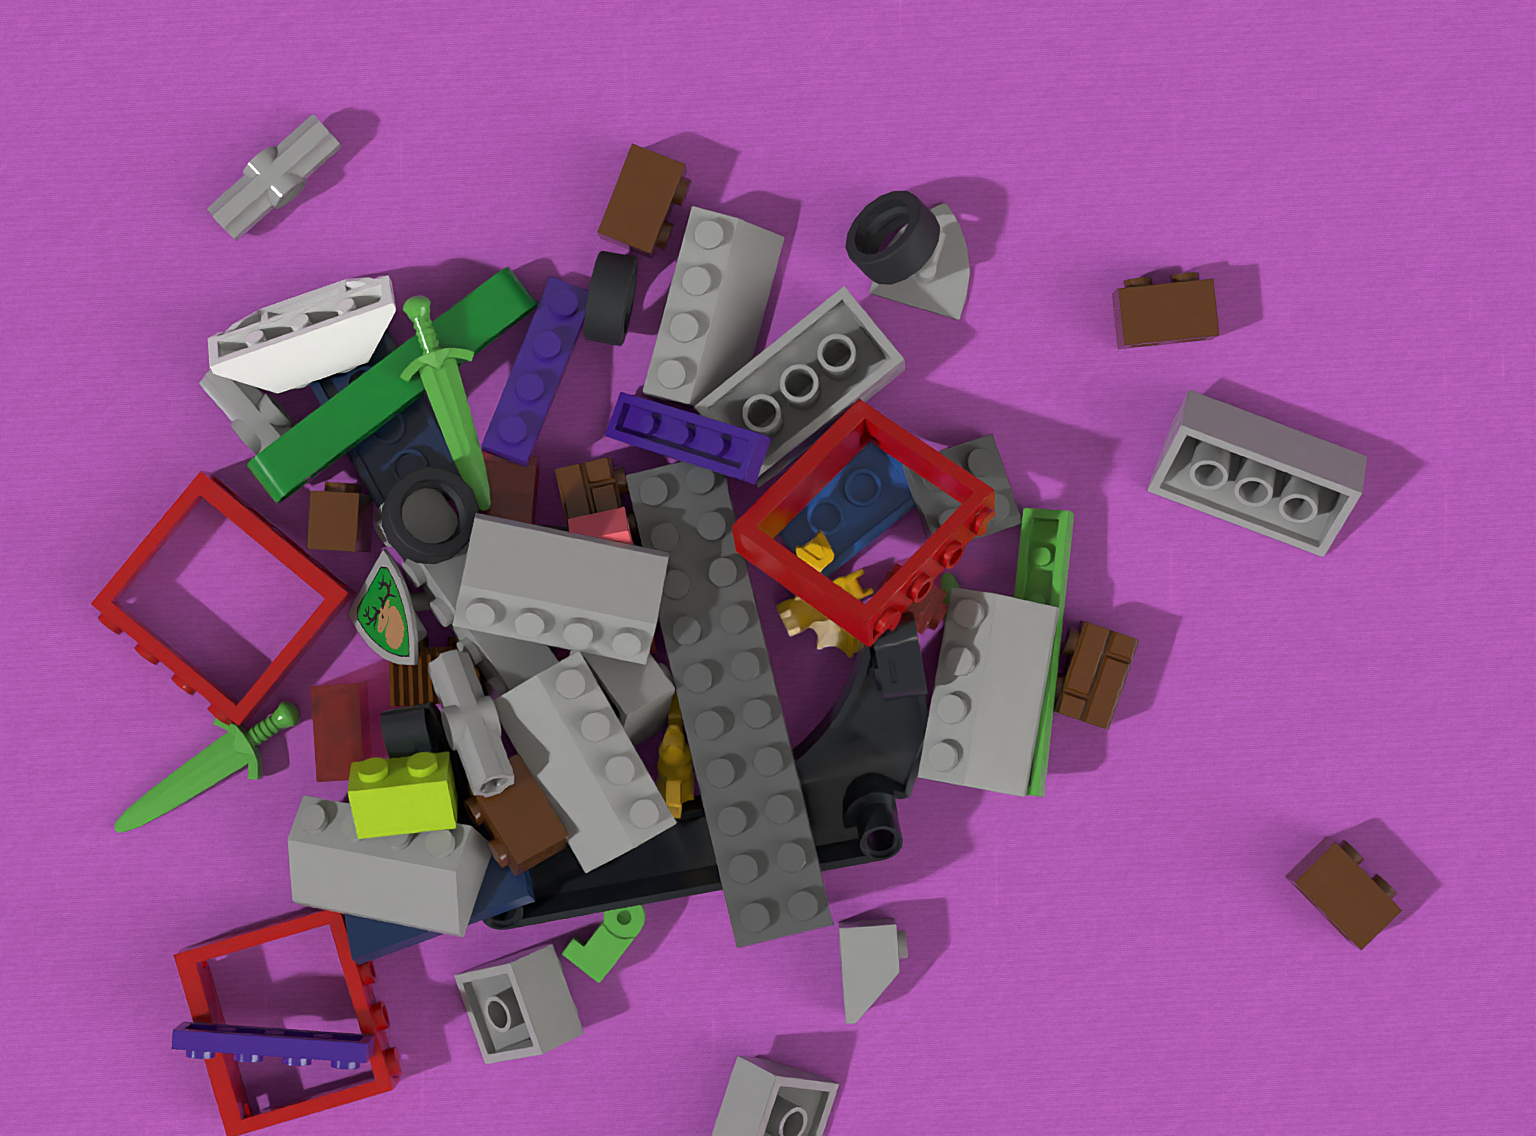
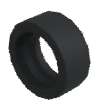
M892 191L877 197L858 214L847 233L845 248L849 259L869 279L877 284L892 285L908 279L930 259L939 242L940 225L936 216L916 195L909 191ZM908 223L905 231L895 243L885 250L878 252L882 242L891 232L899 226Z
M600 251L598 253L587 298L584 321L585 340L622 346L624 343L636 290L638 274L637 257L608 251Z
M423 467L408 472L391 489L382 507V528L388 543L401 556L415 563L438 564L452 559L469 543L475 513H479V505L472 488L461 476L445 468ZM424 488L435 489L446 494L455 504L458 512V525L454 534L447 540L439 543H425L415 538L406 529L402 520V507L406 499L414 491Z

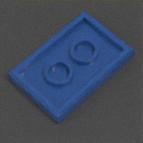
M869 442L800 511L779 535L797 556L795 547L810 542L817 531L822 530L834 553V560L820 572L828 577L915 507L901 465L902 463Z

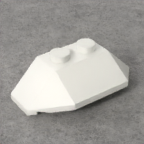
M389 275L379 276L376 279L369 277L344 279L258 309L232 324L225 333L218 332L208 338L209 366L213 374L279 394L293 388H303L313 381L336 373L349 372L359 365L368 363L396 312L393 287Z

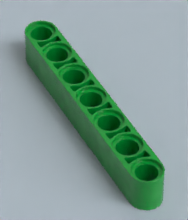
M508 266L434 320L432 326L435 328L434 332L437 334L436 338L439 340V347L441 346V349H467L475 352V356L529 315L538 306V303ZM414 335L247 463L248 469L276 504L291 496L426 393L418 371L411 377L409 382L399 378L410 362L423 355V349L420 347L421 344L418 341V336ZM455 358L458 368L467 362L466 360Z

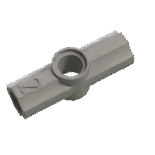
M312 114L279 145L269 146L258 153L244 168V176L227 189L207 210L233 239L238 241L273 208L278 210L291 202L306 186V179L343 146L317 117Z
M212 370L208 371L199 382L204 391L217 403L216 405L232 421L230 425L235 433L256 455L295 425L279 403L268 393L264 394L258 387L213 374Z
M456 649L441 653L438 658L429 663V674L442 707L441 719L448 744L453 751H458L473 795H483L486 798L500 794L505 788L514 784V773L500 738L501 726L495 704L489 695H484L468 652H459Z

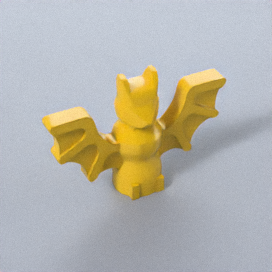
M818 530L810 542L795 547L797 556L819 572L834 560V553L822 530ZM863 569L833 580L834 583L858 600L873 593L872 588L862 590L857 578L864 574ZM797 595L776 605L779 615L791 637L811 628L817 634L816 645L818 649L834 646L844 651L849 658L858 651L860 642L858 639Z
M674 693L668 712V728L658 749L656 787L664 801H666V805L673 817L681 818L682 803L687 800H694V772H692L690 747L685 741L683 734V717L677 693Z

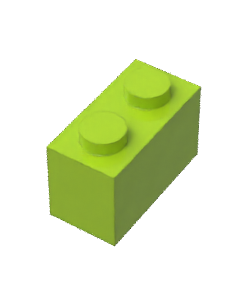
M420 752L412 756L391 759L374 757L351 763L347 792L358 839L456 828L458 795L449 752Z

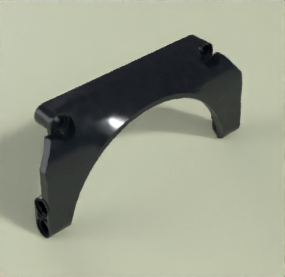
M913 612L902 613L896 628L893 631L887 629L870 647L859 642L854 665L837 701L817 727L792 749L821 871L886 860L895 856L902 848L903 838L895 798H910L919 772L929 717L925 697L928 691ZM426 702L381 711V730L389 759L412 756L420 752H449L458 795L457 823L464 825L474 824L463 804V801L468 799L466 797L468 779L458 751H453L448 744L442 724L441 712L433 702ZM701 795L694 796V800H687L682 803L681 818H674L677 822L675 825L587 873L582 869L567 842L566 848L529 869L535 898L534 902L482 921L490 928L508 930L723 890Z

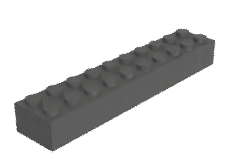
M684 462L626 475L642 547L669 553L658 615L736 947H748L834 926L747 561L735 550L732 525L737 520L727 478L725 475Z

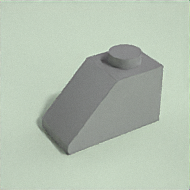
M894 918L838 922L846 1024H854L862 1017L900 973L899 959L908 958L906 930H897Z

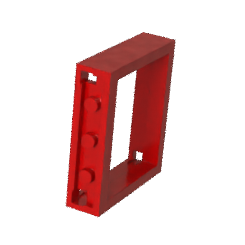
M858 399L732 525L735 550L860 642L870 647L887 629L893 631L896 628L902 613L913 601L918 603L926 597L932 588L934 579L945 568L949 570L959 562L965 551V546L976 535L981 537L987 532L988 522L996 515L995 489L861 399ZM871 442L960 502L961 505L885 585L864 604L779 544L774 538Z
M200 471L92 601L91 605L101 612L97 618L103 625L118 635L124 631L137 642L134 649L144 659L154 665L162 662L174 672L171 680L179 688L192 696L198 692L211 704L207 709L213 716L228 726L232 722L240 726L247 724L356 592L210 472ZM202 498L213 505L325 598L240 702L236 701L117 602Z
M315 909L189 946L173 955L193 1022L226 1024L207 960L329 924L361 1034L375 1035L374 1054L369 1059L374 1075L373 1078L254 1113L251 1111L238 1063L234 1060V1054L215 1052L214 1058L204 1059L226 1136L243 1135L394 1090L399 1083L398 1075L403 1074L399 1062L401 1056L397 1047L390 1048L385 1032V1029L390 1028L388 1012L383 1001L376 1002L371 985L377 981L375 968L372 960L358 965L351 959L345 915L343 913Z

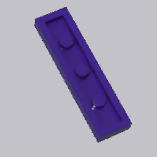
M551 276L549 277L481 444V451L527 467L583 328L589 290Z
M621 391L605 433L606 437L753 485L756 484L771 442V438L760 433Z
M183 1021L173 1029L171 1049L186 1050V1057L193 1059H211L215 1057V1052L234 1054V1060L239 1062H261L264 1056L283 1057L282 1063L285 1065L307 1066L312 1064V1059L331 1061L332 1068L350 1070L360 1068V1063H367L373 1056L375 1035Z

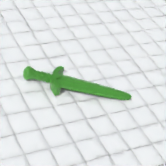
M422 295L410 297L405 301L403 311L414 323L413 327L416 329L415 333L419 338L418 341L421 344V349H423V355L410 362L399 378L409 382L411 377L417 371L419 372L459 475L472 488L479 509L487 510L490 508L491 500L484 458L455 359L471 362L475 352L461 348L441 349V346L439 347V340L436 338L437 334L434 332L435 328L432 326L433 322L430 320L431 301Z
M280 702L272 716H268L266 720H262L255 727L250 728L249 731L242 725L238 726L234 722L228 726L215 717L213 725L219 726L228 732L171 773L131 805L116 821L114 825L115 830L118 833H123L139 828L192 799L248 765L249 771L248 779H263V762L258 744H262L269 737L280 732L281 729L297 726L300 722L298 708L291 702Z

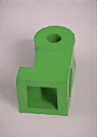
M644 904L605 911L604 920L589 939L585 942L575 934L564 948L562 955L600 983L641 931L646 917Z

